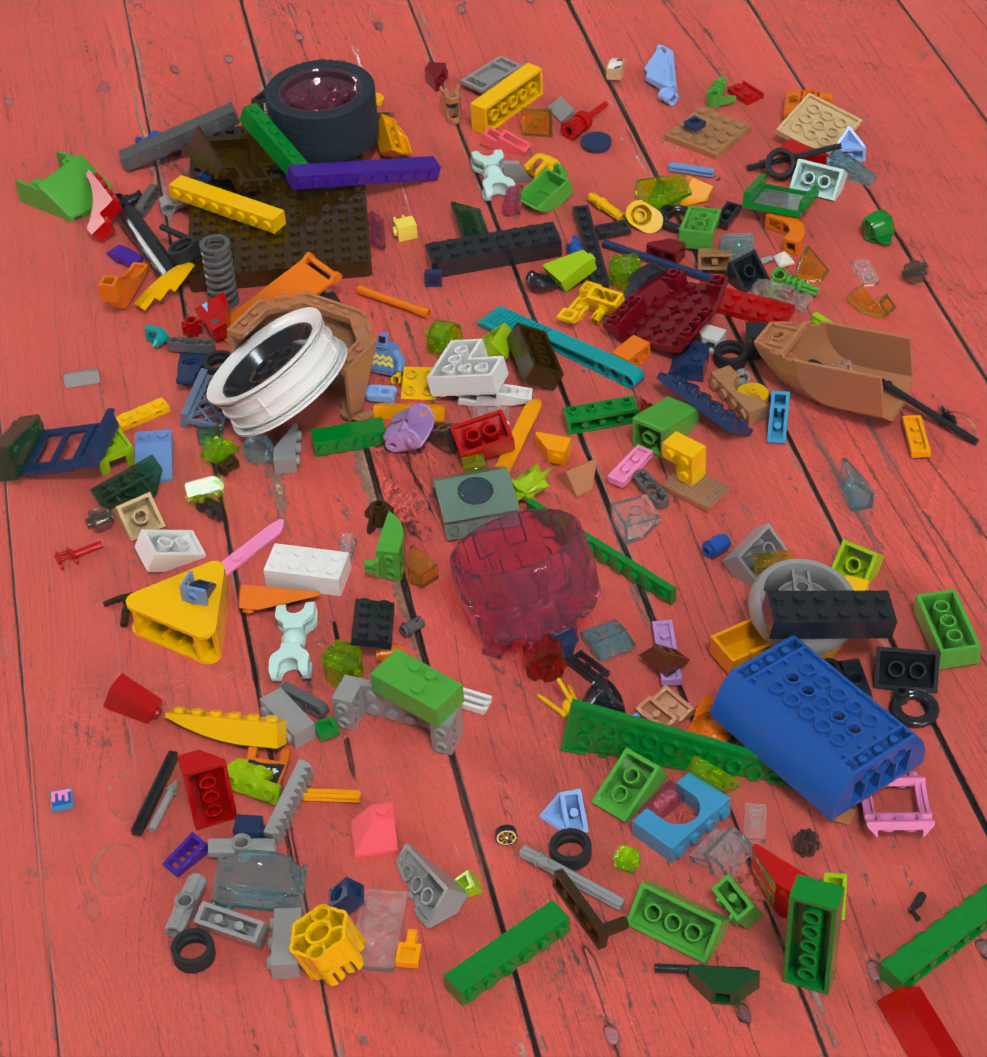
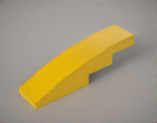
M187 262L170 269L150 285L134 304L138 308L146 310L154 299L161 301L168 290L174 292L177 290L195 265Z

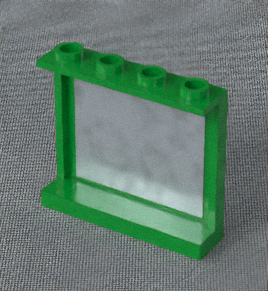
M761 173L744 191L742 207L800 218L806 212V209L810 207L811 203H814V200L818 198V183H815L809 191L766 184L767 174Z

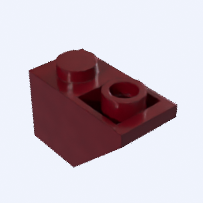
M429 61L425 68L426 83L434 91L438 92L439 86H443L445 79L448 78L449 71L446 63Z

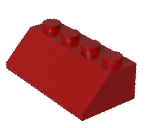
M201 750L178 755L195 830L235 820L237 812L226 760Z

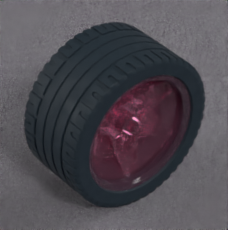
M326 59L302 62L280 71L266 86L265 102L267 116L309 164L350 160L366 152L378 138L379 122L375 83L372 76L356 64Z

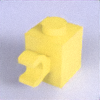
M401 215L402 218L399 219L393 217L394 227H392V233L399 242L418 238L417 224L413 216L405 217Z

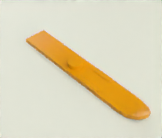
M531 399L524 406L512 430L515 450L501 454L495 467L504 465L508 468L510 474L542 407L540 399Z

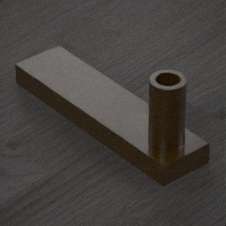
M561 868L555 871L553 888L598 950L607 947L609 936L629 928V923L625 916L603 923L564 869Z

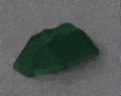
M152 454L90 489V492L100 506L111 510L148 492L155 498L163 469Z

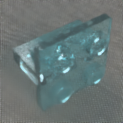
M754 233L721 234V240L719 241L720 250L731 252L732 260L754 250L755 235Z

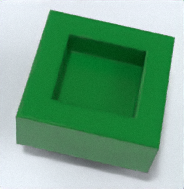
M332 716L314 722L316 735L320 742L340 735L339 728Z

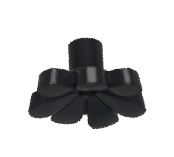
M941 405L939 407L941 415L957 424L956 417L950 415V411L947 408L945 410Z

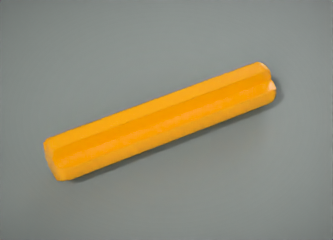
M307 788L308 791L303 792L304 800H300L359 803L361 801V791Z

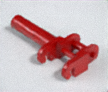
M101 541L74 551L66 547V550L60 553L55 551L56 555L54 557L59 568L64 570L63 560L71 558L76 564H79L77 557L101 549L103 545Z

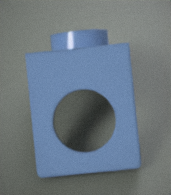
M189 571L180 585L182 601L207 606L206 589L187 585L189 580L190 583L194 582L193 571Z

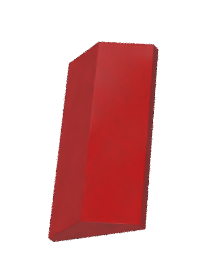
M920 986L899 987L877 1001V1005L908 1057H963Z

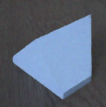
M848 125L838 143H841L842 149L834 151L833 163L865 162L866 146Z
M581 788L559 792L539 815L541 819L559 831L566 828H576L585 833L589 832Z

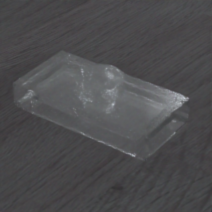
M745 803L743 842L765 844L767 804Z

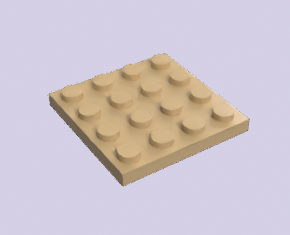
M808 93L778 126L775 134L786 140L792 139L816 149L837 144L848 125L855 132L862 124V119ZM834 151L827 152L830 154V160L834 155Z

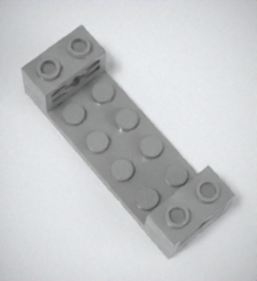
M345 674L332 696L335 723L343 729L355 731L364 713H368L373 716L376 715L429 729L431 732L432 750L449 755L453 754L464 732L462 704L437 728L372 691L371 680Z

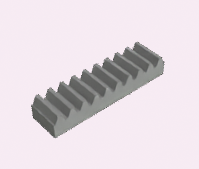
M298 760L263 831L265 838H276L277 844L283 843L281 836L287 835L285 829H290L289 822L294 820L292 814H297L296 807L301 806L299 800H304L303 792L308 791L306 785H311L310 778L315 777L312 766L308 761Z

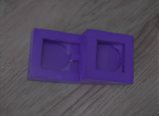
M118 244L107 252V255L117 264L122 262L128 268L133 262H143L141 255L123 245Z

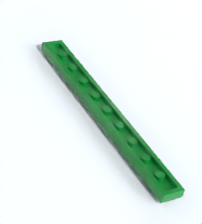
M533 498L526 502L527 516L530 519L535 520L543 525V527L570 542L573 546L580 548L586 554L612 568L616 573H620L631 582L636 583L645 591L652 593L661 601L669 605L676 602L675 586Z

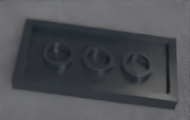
M355 598L351 645L391 649L395 603L387 600L375 601L368 598Z

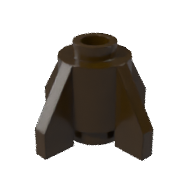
M376 500L364 511L365 517L369 519L367 524L368 534H372L376 528H383L388 511L394 514V508L387 502Z

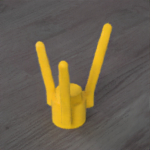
M557 678L567 698L562 703L563 710L541 694H537V697L565 719L568 717L572 699H577L570 684L566 688L561 678Z

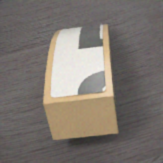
M611 58L606 68V80H621L624 76L627 59Z

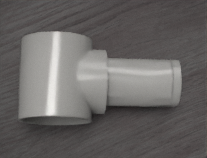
M164 195L158 200L161 212L165 216L174 214L180 208L189 207V204L172 199L168 195Z

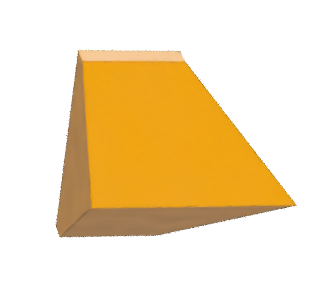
M687 175L681 188L679 205L687 206L704 201L708 202L714 187Z

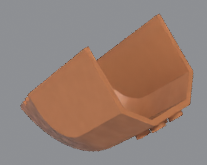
M793 321L769 322L754 341V345L763 360L783 382L799 394L820 405L843 412L892 422L906 403V401L892 392L883 390L882 378L886 381L890 380L894 386L909 394L914 377L911 337L829 321H821L820 324H810V321H804L802 324H793ZM810 359H815V360L821 362L822 364H817V363H812V362H807V361L810 360Z

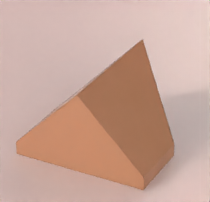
M597 458L556 475L557 479L576 499L592 492Z

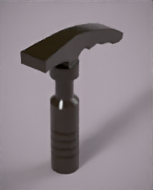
M133 592L118 595L103 602L104 607H108L123 601L124 607H122L120 626L123 628L128 626L130 612L126 605V599Z

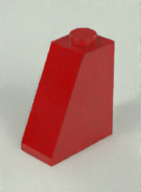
M121 673L111 685L103 707L148 724L152 718L157 719L162 711L160 706L163 700L124 673Z

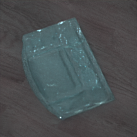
M266 850L235 851L234 856L225 859L221 855L218 857L211 903L231 911L234 908L274 912L275 908L302 907L307 865L303 863V867L293 862V857Z

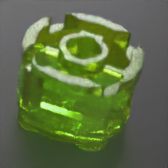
M637 254L612 255L609 261V282L612 287L614 285L617 290L621 291L627 288L629 282L626 280L637 269L642 267V262Z
M436 319L431 327H427L425 331L427 352L442 355L451 340H462L461 326L455 322Z
M338 639L324 650L321 659L323 673L328 684L338 687L345 674L363 678L364 665L360 647Z

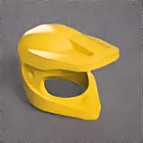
M538 153L524 164L523 169L534 176L535 179L544 169L553 170L554 163L560 164V162L550 155ZM541 159L542 163L534 173L532 170L533 164L536 160Z

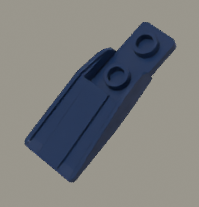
M181 352L177 367L176 384L184 386L193 384L200 369H204L203 360L208 354Z

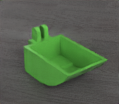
M555 162L553 170L544 169L514 198L541 212L554 210L573 194L572 184L566 178L568 172L565 171L563 165Z
M388 511L375 549L376 559L364 561L365 572L376 574V577L380 579L401 581L406 567L404 532L399 519Z

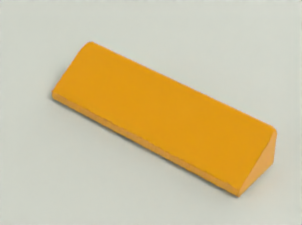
M376 403L373 406L374 418L382 417L383 420H392L395 414L415 404ZM426 404L434 413L435 421H444L447 405Z

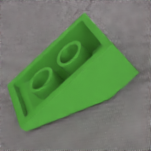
M689 205L679 229V241L685 242V249L713 248L722 209Z
M625 748L591 802L627 823L657 794L668 774L660 766Z

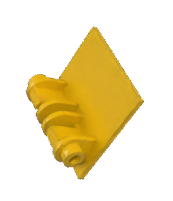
M404 366L401 400L436 401L437 396L432 397L426 379L433 367Z

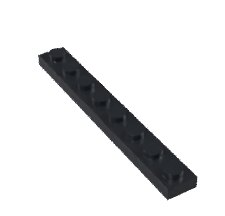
M589 205L572 206L582 249L588 254L591 253L596 259L597 269L589 275L591 282L601 284L604 288L610 287Z

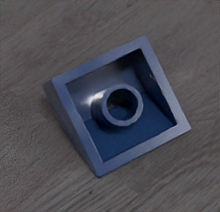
M691 342L680 353H674L669 372L676 376L681 374L687 377L688 381L703 382L709 362L710 344Z

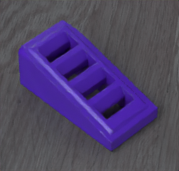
M192 832L162 865L178 878L208 854V844ZM183 856L186 860L182 862L179 858ZM174 862H176V863H178L180 866H179L178 868H176V867H174L172 864H173Z

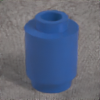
M724 533L717 534L703 542L702 552L706 557L714 559L728 551L731 546V540Z

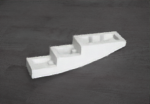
M503 384L499 392L494 395L459 396L458 405L502 407L525 404L531 400L533 388Z

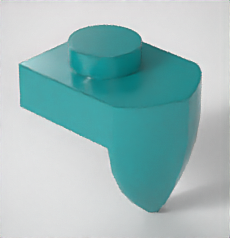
M149 324L144 327L146 341L153 343L152 348H160L167 342L166 340L169 338V335L163 328Z

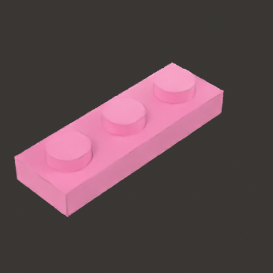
M637 445L607 476V482L624 488L632 480L633 473L636 470L642 469L653 457V451Z

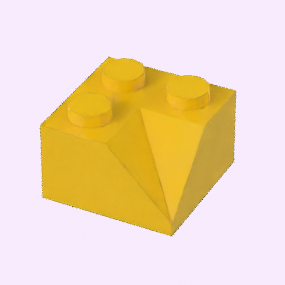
M677 431L662 442V457L674 463L677 479L693 486L706 475L705 445Z

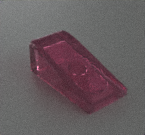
M522 184L507 187L501 210L505 217L521 214Z
M669 780L638 810V813L640 814L648 808L660 818H663L684 802V791Z

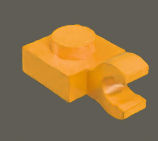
M408 928L406 942H399L395 958L396 967L419 969L422 944H418L417 929Z

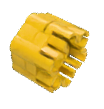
M321 904L293 923L289 951L311 980L313 978L315 980L323 979L329 986H336L339 983L333 976V973H335L340 981L346 976L341 968L342 966L348 974L355 972L354 967L350 963L351 961L358 970L363 967L364 961L360 952L363 951L366 940L345 910Z

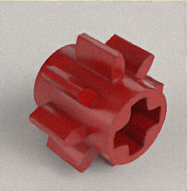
M195 316L186 317L184 322H181L183 334L187 333L188 337H196L200 334L199 331H203L201 319L197 320Z

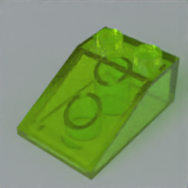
M683 174L636 179L635 197L637 201L646 202L659 212L663 205H673L692 195V191Z

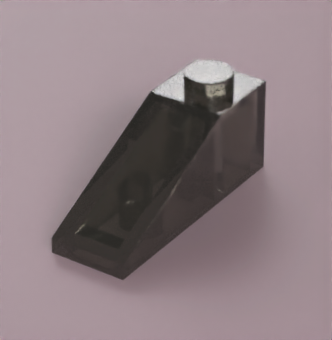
M434 422L431 433L426 441L440 450L456 451L450 426L457 423Z

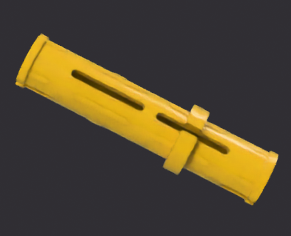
M595 192L589 193L587 199L595 204L597 209L603 210L617 221L626 220V214L611 205L606 198L600 197Z

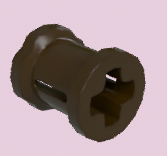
M229 454L223 461L215 463V467L218 473L225 477L231 470L239 468L240 463L235 455Z

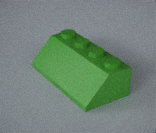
M652 880L641 882L627 917L630 927L704 964L709 961L722 942L731 920Z

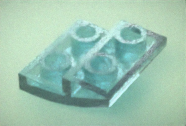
M616 619L580 632L581 640L590 647L591 654L598 660H607L615 654L626 653L629 649L636 647L629 633Z

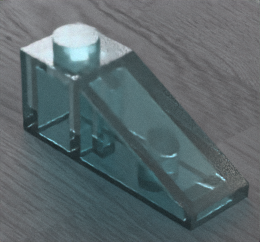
M835 150L827 157V166L844 169L848 173L846 180L871 186L877 178L876 174L848 153Z

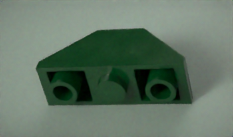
M689 964V983L710 1004L735 1006L759 989L760 970Z

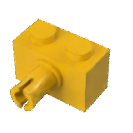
M594 284L586 296L590 310L595 311L589 319L590 322L594 325L595 323L599 325L605 315L610 316L624 302V294Z

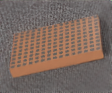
M675 472L662 484V488L667 493L707 513L730 492V487L706 475L693 486H690L677 479Z

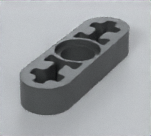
M149 184L137 202L135 208L142 217L148 215L160 194L159 185Z
M170 337L166 340L169 351L204 354L216 351L215 341L212 339Z
M636 470L633 473V484L655 509H666L669 506V495L647 470ZM647 488H654V489H656V490H654V491H648V490H646V489H647Z
M283 682L278 687H281L303 712L317 719H322L329 712V707L323 700L288 682Z

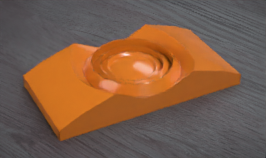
M705 694L697 706L691 725L686 731L730 743L733 735L710 716L715 697Z

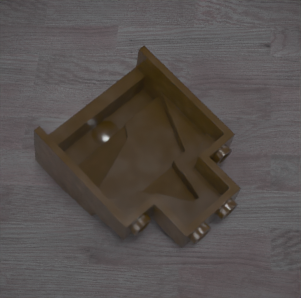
M199 125L196 126L186 147L192 160L203 173L208 172L214 175L215 179L230 180L238 193L265 191L271 180L269 176L276 165L247 129H245L243 134L205 136Z

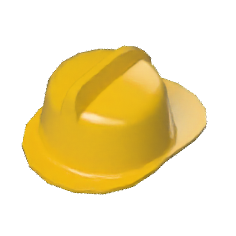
M641 200L631 202L627 206L626 218L634 227L645 233H655L662 227L663 217L656 208Z

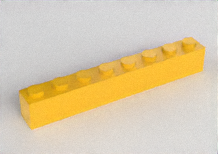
M182 175L169 184L172 199L275 234L286 224L284 210Z

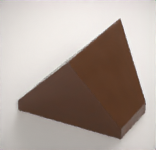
M656 643L638 655L666 678L686 665L690 660L677 649Z

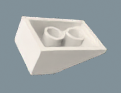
M141 529L135 544V549L147 572H166L206 557V553L193 530Z

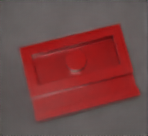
M745 80L741 84L737 83L727 88L729 95H736V99L746 106L759 101V98H764L762 91Z

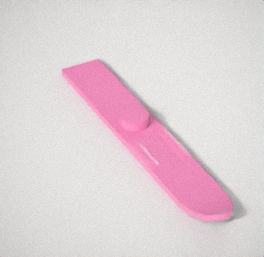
M279 519L268 525L225 558L221 563L225 566L226 576L230 575L276 539L284 528V520Z

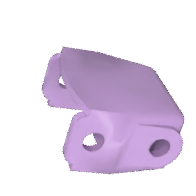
M421 402L395 414L383 435L386 448L393 452L411 451L420 448L427 440L434 425V413L430 408Z

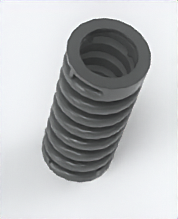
M221 234L206 236L200 241L199 247L201 249L202 263L204 264L203 270L205 271L206 285L208 286V298L210 300L224 292L225 295H228L226 297L230 304V309H232L239 303V295L236 286L237 282L230 240ZM212 241L221 242V243H211V244H210V242H212Z

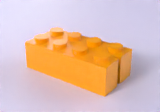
M751 618L710 636V654L727 674L732 669L773 647L757 632Z

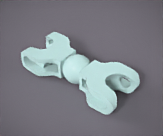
M501 149L494 150V154L490 156H484L479 151H471L470 162L472 170L482 174L484 179L482 182L484 188L482 190V197L484 201H492V196L497 194L504 195L507 199H515L514 197L516 196L514 180L504 176L502 172L504 154Z
M306 602L304 608L297 613H289L286 610V604L277 605L275 619L283 636L279 650L274 652L269 658L271 681H282L284 674L290 670H298L302 674V679H310L312 677L313 665L310 661L309 653L304 648L306 646L307 634L318 625L316 603Z

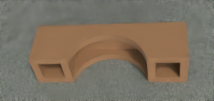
M730 365L711 372L709 383L712 390L719 394L720 398L729 405L731 410L736 412L740 419L749 423L748 426L767 419L768 405L759 395H745L737 391L739 375Z

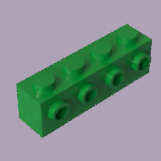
M633 396L562 408L563 424L567 435L632 424V418L638 414V407Z

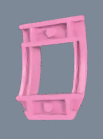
M910 770L887 785L896 786L897 788L913 786L916 812L875 813L872 795L861 801L866 825L877 838L878 830L884 832H893L894 830L915 832L921 830L924 838L935 826V820L932 819V812L928 801L925 776H917L918 772Z

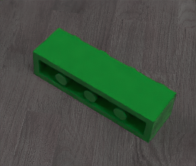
M382 417L310 429L315 457L385 445L383 435L386 430Z

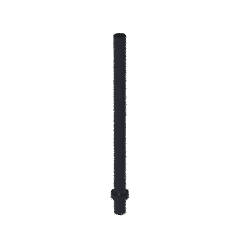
M882 378L883 390L892 392L976 446L978 444V438L897 388L890 380L886 381Z

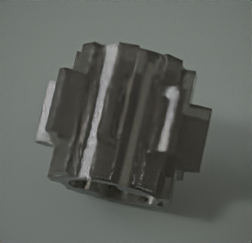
M810 828L800 829L799 833L797 832L796 835H793V851H796L801 857H812L816 850H820L819 835L811 831Z

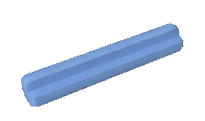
M670 162L668 165V170L671 172L713 178L715 174L714 168Z

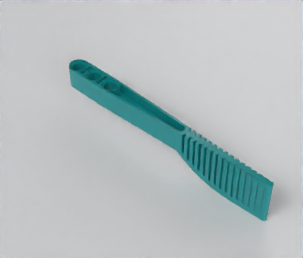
M498 306L477 322L478 326L489 332L504 322L511 329H513L516 323H521L546 331L555 352L628 389L634 388L645 378L643 370L638 366L558 330L551 329V327L547 328L546 325L539 322L536 323L532 319L529 320L528 317L526 318V316L515 313L510 309L508 310L503 306Z

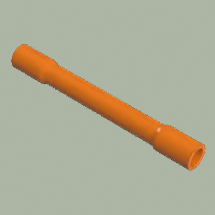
M359 284L356 288V293L407 310L415 315L429 319L432 314V310L375 291L367 286Z

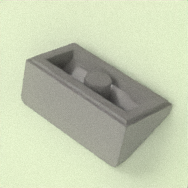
M562 96L548 106V110L561 124L575 115L574 109Z
M99 368L64 373L65 387L71 388L99 383Z

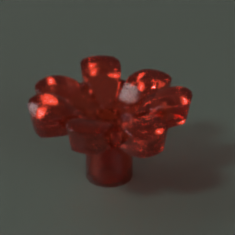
M641 396L637 398L641 406L638 414L653 405L651 403L647 404V401Z

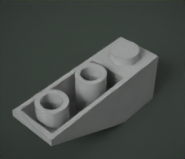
M297 423L293 424L274 447L273 463L275 474L297 473L298 465H301V456L298 453H302L301 442H299L302 441V430H298Z

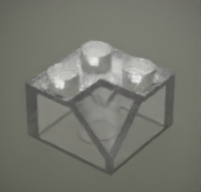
M647 494L611 503V521L625 545L643 540L661 522V518Z

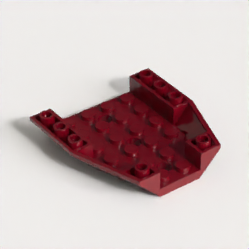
M669 269L630 294L602 325L620 343H624L632 335H635L650 342L651 349L680 353L718 311L729 277L713 275L706 284H698L687 281L685 270Z

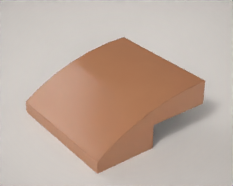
M667 685L654 697L651 695L646 697L635 708L645 719L675 728L687 721L696 712L692 705Z

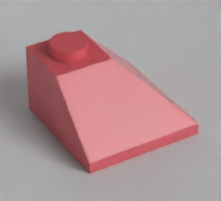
M392 802L372 804L351 821L355 858L398 853Z

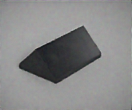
M877 646L874 666V688L894 690L898 686H903L907 689H919L930 693H937L940 651Z

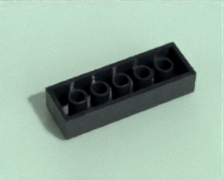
M888 590L766 591L762 604L769 639H787L792 635L799 639L892 638L897 625V618Z

